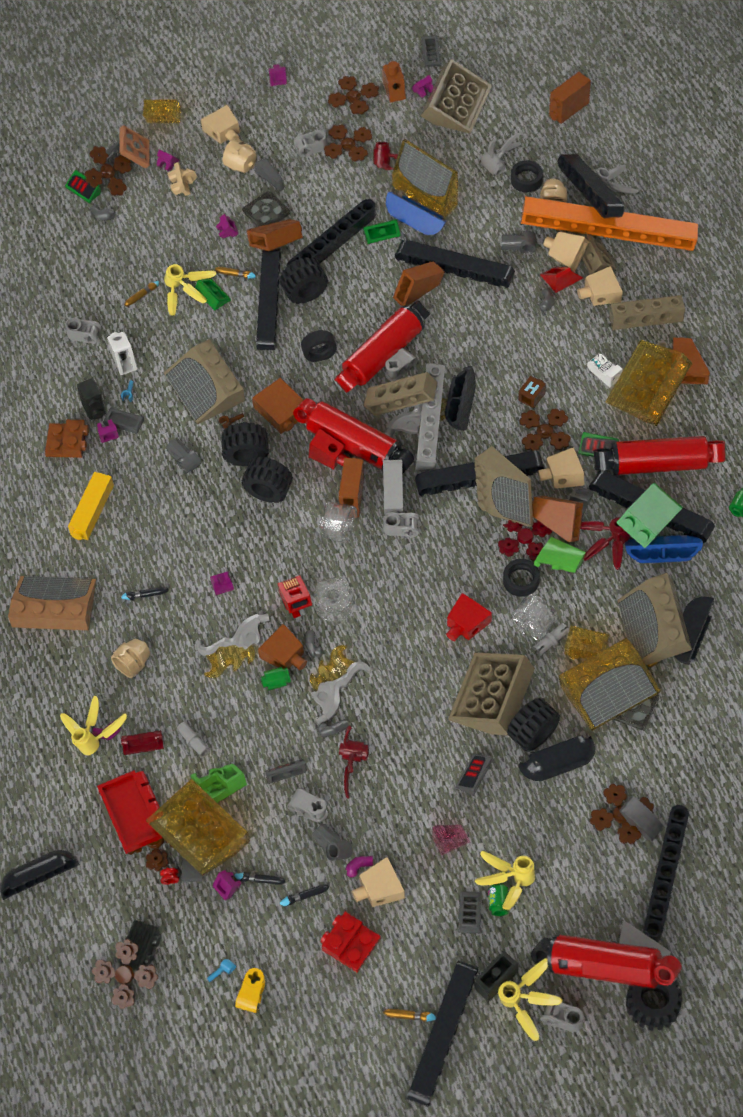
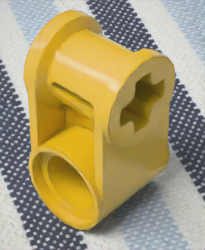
M252 968L246 972L242 987L237 996L236 1008L254 1013L258 1012L257 1005L261 1003L265 987L264 975L260 969ZM255 977H258L259 981H256L255 984H252L251 980H254Z

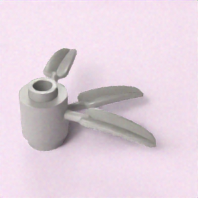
M516 133L510 137L497 154L494 153L497 138L492 140L488 151L481 157V165L492 175L498 176L504 172L506 165H504V161L500 158L507 151L522 145L520 142L512 143L521 133Z
M620 165L610 171L603 167L594 171L605 184L611 185L615 191L627 194L639 192L638 189L610 182L625 170L626 165Z

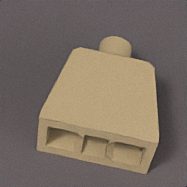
M228 105L201 119L202 130L220 144L227 140L231 141L234 138H240L238 136L240 133L239 123Z
M558 232L555 239L547 236L544 241V246L550 248L548 255L565 267H570L573 272L576 271L589 244V241L583 236Z
M611 266L585 278V287L577 290L579 299L589 297L593 306L622 302L623 291Z
M574 448L547 457V468L538 470L539 480L550 479L553 487L556 489L584 485V471Z
M388 857L363 872L359 876L362 886L352 891L356 902L368 898L372 907L405 898L404 889Z

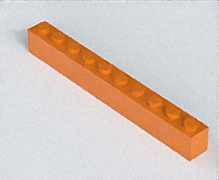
M525 196L522 208L521 224L583 234L587 233L589 235L694 251L698 239L697 223L624 212L623 216L619 218H603L594 207Z

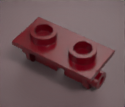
M161 730L128 736L124 735L121 738L124 755L164 749Z

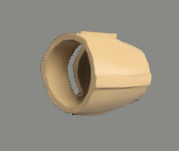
M234 138L229 141L223 152V165L232 170L247 173L254 168L257 155L250 145L244 144L238 138Z
M546 180L540 192V199L567 203V189L560 180Z
M132 639L127 643L121 644L111 656V660L117 670L125 676L132 678L145 667L144 664L150 656V650L144 641Z

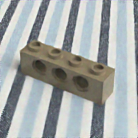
M682 295L611 303L609 317L612 330L683 322L685 307Z
M428 372L370 387L367 390L364 407L373 415H380L433 401L437 381Z

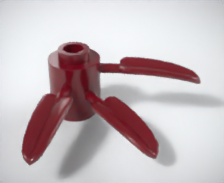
M376 142L373 164L384 170H395L390 165V158L394 157V159L400 160L401 154H392L388 142Z
M620 517L614 518L609 526H604V522L600 521L581 522L580 529L602 531L605 529L610 530L612 535L607 539L601 538L593 544L585 553L584 561L589 560L607 547L613 539V564L616 570L620 569L623 557V544L631 537L616 523Z
M350 725L347 726L344 741L340 743L339 755H342V760H348L344 773V791L348 799L349 772L352 773L354 771L353 761H367L369 754V745H366L365 742L349 740V733L352 729Z

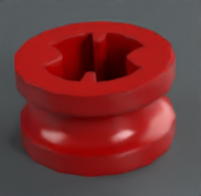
M166 868L161 870V883L164 885L178 883V869Z

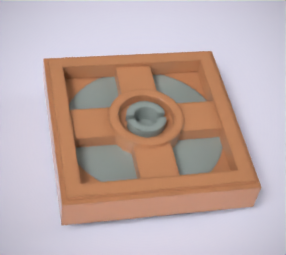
M123 125L120 127L119 154L147 168L149 167V140Z

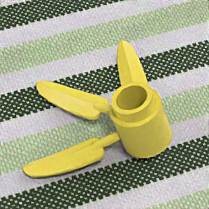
M177 264L170 265L164 277L165 284L171 287V292L167 296L169 314L174 316L176 313L177 293L174 290L180 284L184 286L183 290L189 296L201 303L207 302V299L191 284H186L182 278L198 281L212 278L216 275V272L196 271L184 275L181 266Z
M94 696L86 720V729L81 728L67 714L61 713L60 715L62 722L72 734L73 744L84 755L95 753L99 747L98 740L103 736L105 738L111 736L127 719V714L124 713L106 727L101 734L95 737L90 732V727L96 724L98 717L99 699L97 696Z
M481 851V857L491 866L502 872L475 879L478 885L503 883L508 880L507 877L514 875V880L517 884L511 887L503 904V909L509 910L515 905L522 893L520 886H529L535 881L534 862L528 856H520L515 860L512 868L510 863L490 853Z
M547 958L526 972L521 977L522 982L517 985L512 981H507L499 987L498 991L501 1003L506 1007H515L518 1012L516 1014L518 1022L534 1041L539 1040V1034L527 1011H521L518 1006L521 998H526L530 1004L559 1005L562 1003V999L555 995L539 992H529V995L521 994L520 988L525 984L530 986L548 968ZM509 993L514 995L513 997H506Z

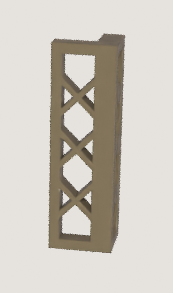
M568 231L569 234L583 236L589 241L582 260L590 275L610 266L612 270L616 268L599 236Z

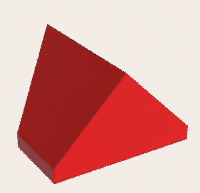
M553 267L540 274L555 293L583 279V277L571 271L570 267Z

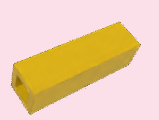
M98 472L93 473L68 525L73 538L77 540L89 539L114 487L112 476Z

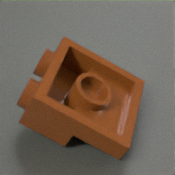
M66 419V424L49 423L45 456L82 458L83 451L87 449L85 436L89 435V426L85 424V420Z

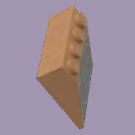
M20 576L10 603L8 618L13 628L89 630L96 579Z

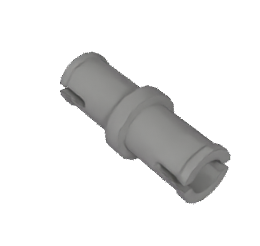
M561 622L553 631L547 632L544 638L534 645L532 649L536 651L541 648L536 652L541 657L543 653L552 646L555 647L558 641L570 632L569 628L567 627L562 630L566 625Z
M187 722L180 723L177 727V732L183 736L186 744L192 747L200 758L207 756L210 748L201 740V735L194 732Z

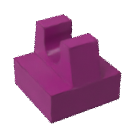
M275 64L273 68L269 69L271 86L287 84L285 67Z
M430 75L416 82L412 87V90L415 93L417 92L422 98L426 96L424 89L428 90L429 93L432 92L433 85L431 82L433 80Z
M159 150L156 155L158 156L156 165L162 167L166 163L165 170L167 171L172 170L174 164L179 162V159L162 150Z
M225 214L219 217L220 222L216 225V228L221 231L219 233L221 238L235 237L239 234L235 221Z
M111 419L108 420L109 426L102 427L101 423L97 424L101 443L119 438L116 425Z
M228 571L210 576L215 595L234 590Z
M223 870L218 873L213 883V888L226 901L233 896L242 883L240 880L235 882L232 872L227 873Z

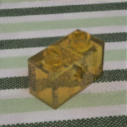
M177 99L144 100L143 117L147 123H180L181 106Z
M570 626L564 654L572 659H586L593 664L603 663L609 634Z

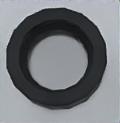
M524 160L512 167L511 184L516 190L529 193L541 187L543 183V169L538 163ZM529 171L536 174L537 178L532 181H523L517 178V175L521 172Z
M326 330L311 332L301 342L304 357L311 362L327 360L337 350L333 334ZM325 344L324 346H322V347H320V348L312 349L313 347H315V346H317V345Z
M516 559L506 565L503 572V585L509 593L518 597H525L537 590L540 583V572L532 561ZM522 569L529 571L533 576L530 584L519 586L511 582L510 575L513 571Z

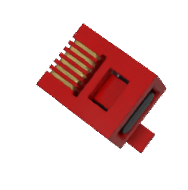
M300 575L296 576L295 579L294 577L291 580L288 579L284 583H277L284 605L289 613H292L293 618L301 616L299 610L312 606L310 594Z

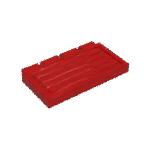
M133 770L97 786L126 854L163 838L149 825L163 817V813L144 771L136 773Z

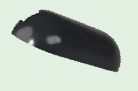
M472 366L464 367V371L460 372L457 376H453L445 408L447 422L450 426L460 431H465L468 427L476 388L475 374Z
M698 597L690 601L685 607L682 615L692 650L675 655L674 657L679 662L690 665V662L693 663L695 661L712 618L709 613L712 605H714V598Z
M583 735L577 736L528 755L530 759L525 763L520 762L518 768L526 778L533 781H544L588 764L595 755V744L591 736L584 739Z
M55 850L9 871L3 877L0 884L1 897L5 900L80 864L77 858L68 851Z

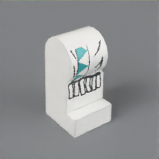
M602 354L596 355L587 363L589 370L609 388L622 378L623 369L619 365H613Z

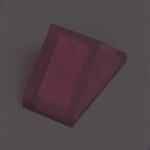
M434 825L432 827V839L441 856L470 843L461 825Z

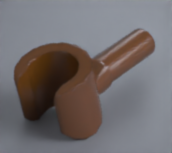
M243 413L231 418L221 416L219 422L225 429L234 421L245 416Z

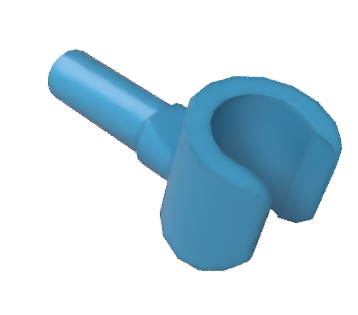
M132 380L129 381L127 390L121 393L123 401L125 396H129L130 402L133 400L131 392L134 381Z
M224 959L218 970L208 976L207 980L211 982L222 974L223 971L231 974L236 965L229 959Z

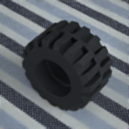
M309 257L293 261L285 267L286 269L282 271V275L279 278V282L288 299L296 304H304L318 298L327 288L328 278L319 262L314 258L309 259Z
M251 422L235 423V425H230L223 430L221 434L222 456L227 463L244 467L248 466L250 460H253L255 457H268V433L261 425Z
M255 457L253 460H250L241 484L253 497L269 503H279L285 499L293 477L289 469L282 463L266 457Z
M536 698L523 706L513 717L509 724L507 735L525 752H530L541 746L553 734L560 721V714L543 698Z
M677 980L669 986L658 983L655 988L629 985L626 1007H628L627 1012L629 1016H633V1022L639 1021L640 1027L644 1028L647 1025L649 1026L648 1030L652 1031L654 1027H657V1030H662L664 1025L666 1028L671 1026V1022H675L679 1015L683 997H681L682 990L681 988L678 989L679 983ZM647 991H657L665 997L667 1004L663 1008L652 1009L644 1004L641 996Z

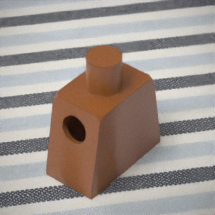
M391 61L383 65L382 81L389 102L405 100V82L399 63Z
M284 624L258 648L259 658L277 668L282 667L283 669L287 667L289 669L293 665L297 669L302 670L307 664V661L301 657L304 654L302 643Z

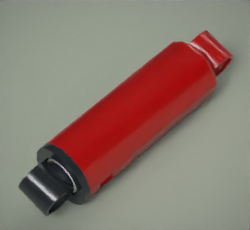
M419 300L410 307L401 306L342 363L343 371L334 380L345 393L349 392L356 385H365L385 366L388 359L394 356L401 348H405L424 329L423 321L430 315L429 311Z
M307 398L293 411L294 418L298 422L306 423L307 431L316 435L318 430L321 429L345 446V451L383 470V460H402L403 473L414 462L413 454L407 449H401L402 442L323 401L316 404L315 401Z
M705 436L611 442V449L602 448L594 450V469L600 471L612 469L613 475L707 469L709 462L718 463L726 460L725 441L707 442Z
M558 934L554 935L552 939H541L531 952V959L535 964L547 958L548 969L551 973L647 988H655L658 983L664 986L671 985L682 968L680 961L676 957L667 955L662 958L660 950L655 948Z

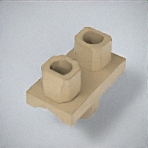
M179 162L174 164L175 169L168 172L170 181L174 183L170 185L171 190L175 195L180 193L191 195L189 184H192L196 179V172L189 168L181 169Z

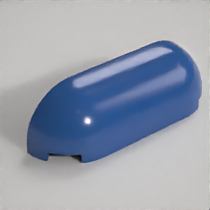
M388 191L386 207L391 216L426 235L436 234L443 229L446 220H443L442 215L405 195L400 197L394 194V192Z
M688 535L657 536L646 548L640 545L634 538L625 542L628 555L639 563L689 561L703 547V541L700 538Z

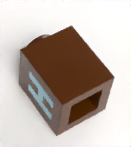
M530 376L519 390L518 401L534 409L546 393V383Z

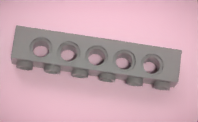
M427 363L426 372L437 381L434 400L422 403L415 471L425 472L435 468L445 365Z

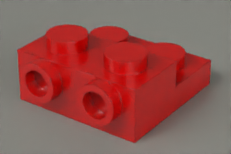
M345 911L342 916L338 914L334 919L332 931L324 933L320 941L322 943L321 947L322 951L358 973L381 939V936L365 927L362 921Z

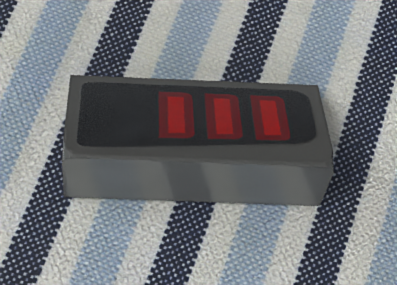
M473 754L455 788L474 796L492 763V758Z
M301 759L264 772L268 783L271 784L306 773L307 768L305 760Z

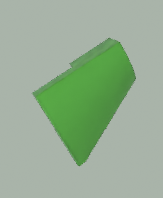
M551 537L540 551L534 565L540 567V563L550 564L552 569H561L575 573L582 565L586 552Z
M234 764L210 769L209 774L202 778H198L196 773L190 775L191 779L212 805L217 804L247 785L244 773Z

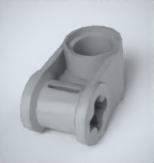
M315 130L297 136L294 139V144L298 147L299 156L306 157L324 151V147L327 145L326 133L323 130Z
M70 318L65 323L67 336L70 340L91 344L97 343V334L101 330V325L98 322Z
M401 348L386 361L385 367L387 370L385 377L389 381L400 379L410 371L412 366H416L418 358L405 348Z
M411 512L387 513L383 518V532L389 536L416 537L419 534L417 528L419 515Z
M298 788L287 805L291 812L294 813L295 811L298 813L297 815L306 817L314 822H323L328 816L325 801L303 789Z
M562 1002L559 1005H547L545 1013L541 1015L540 1020L553 1027H559L570 1032H578L583 1027V1012L577 1007ZM575 1016L579 1021L571 1023L568 1021V1018Z

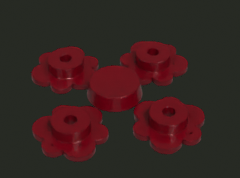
M508 520V523L503 524V526L509 532H518L517 540H512L509 537L505 538V540H500L498 542L499 552L501 554L505 553L507 557H511L519 551V542L529 544L526 554L529 555L530 560L535 561L544 546L541 542L537 544L532 542L534 535H539L543 538L546 535H550L552 530L539 520L533 523L532 531L528 528L522 529V524L518 522L513 523L511 520Z

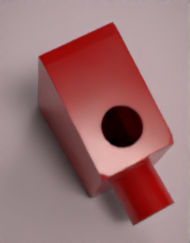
M321 429L318 430L310 442L309 458L333 470L338 464L343 466L344 458L350 457L344 454L345 446Z
M462 593L447 617V626L451 628L446 633L447 637L452 641H456L462 635L470 640L492 622V612Z

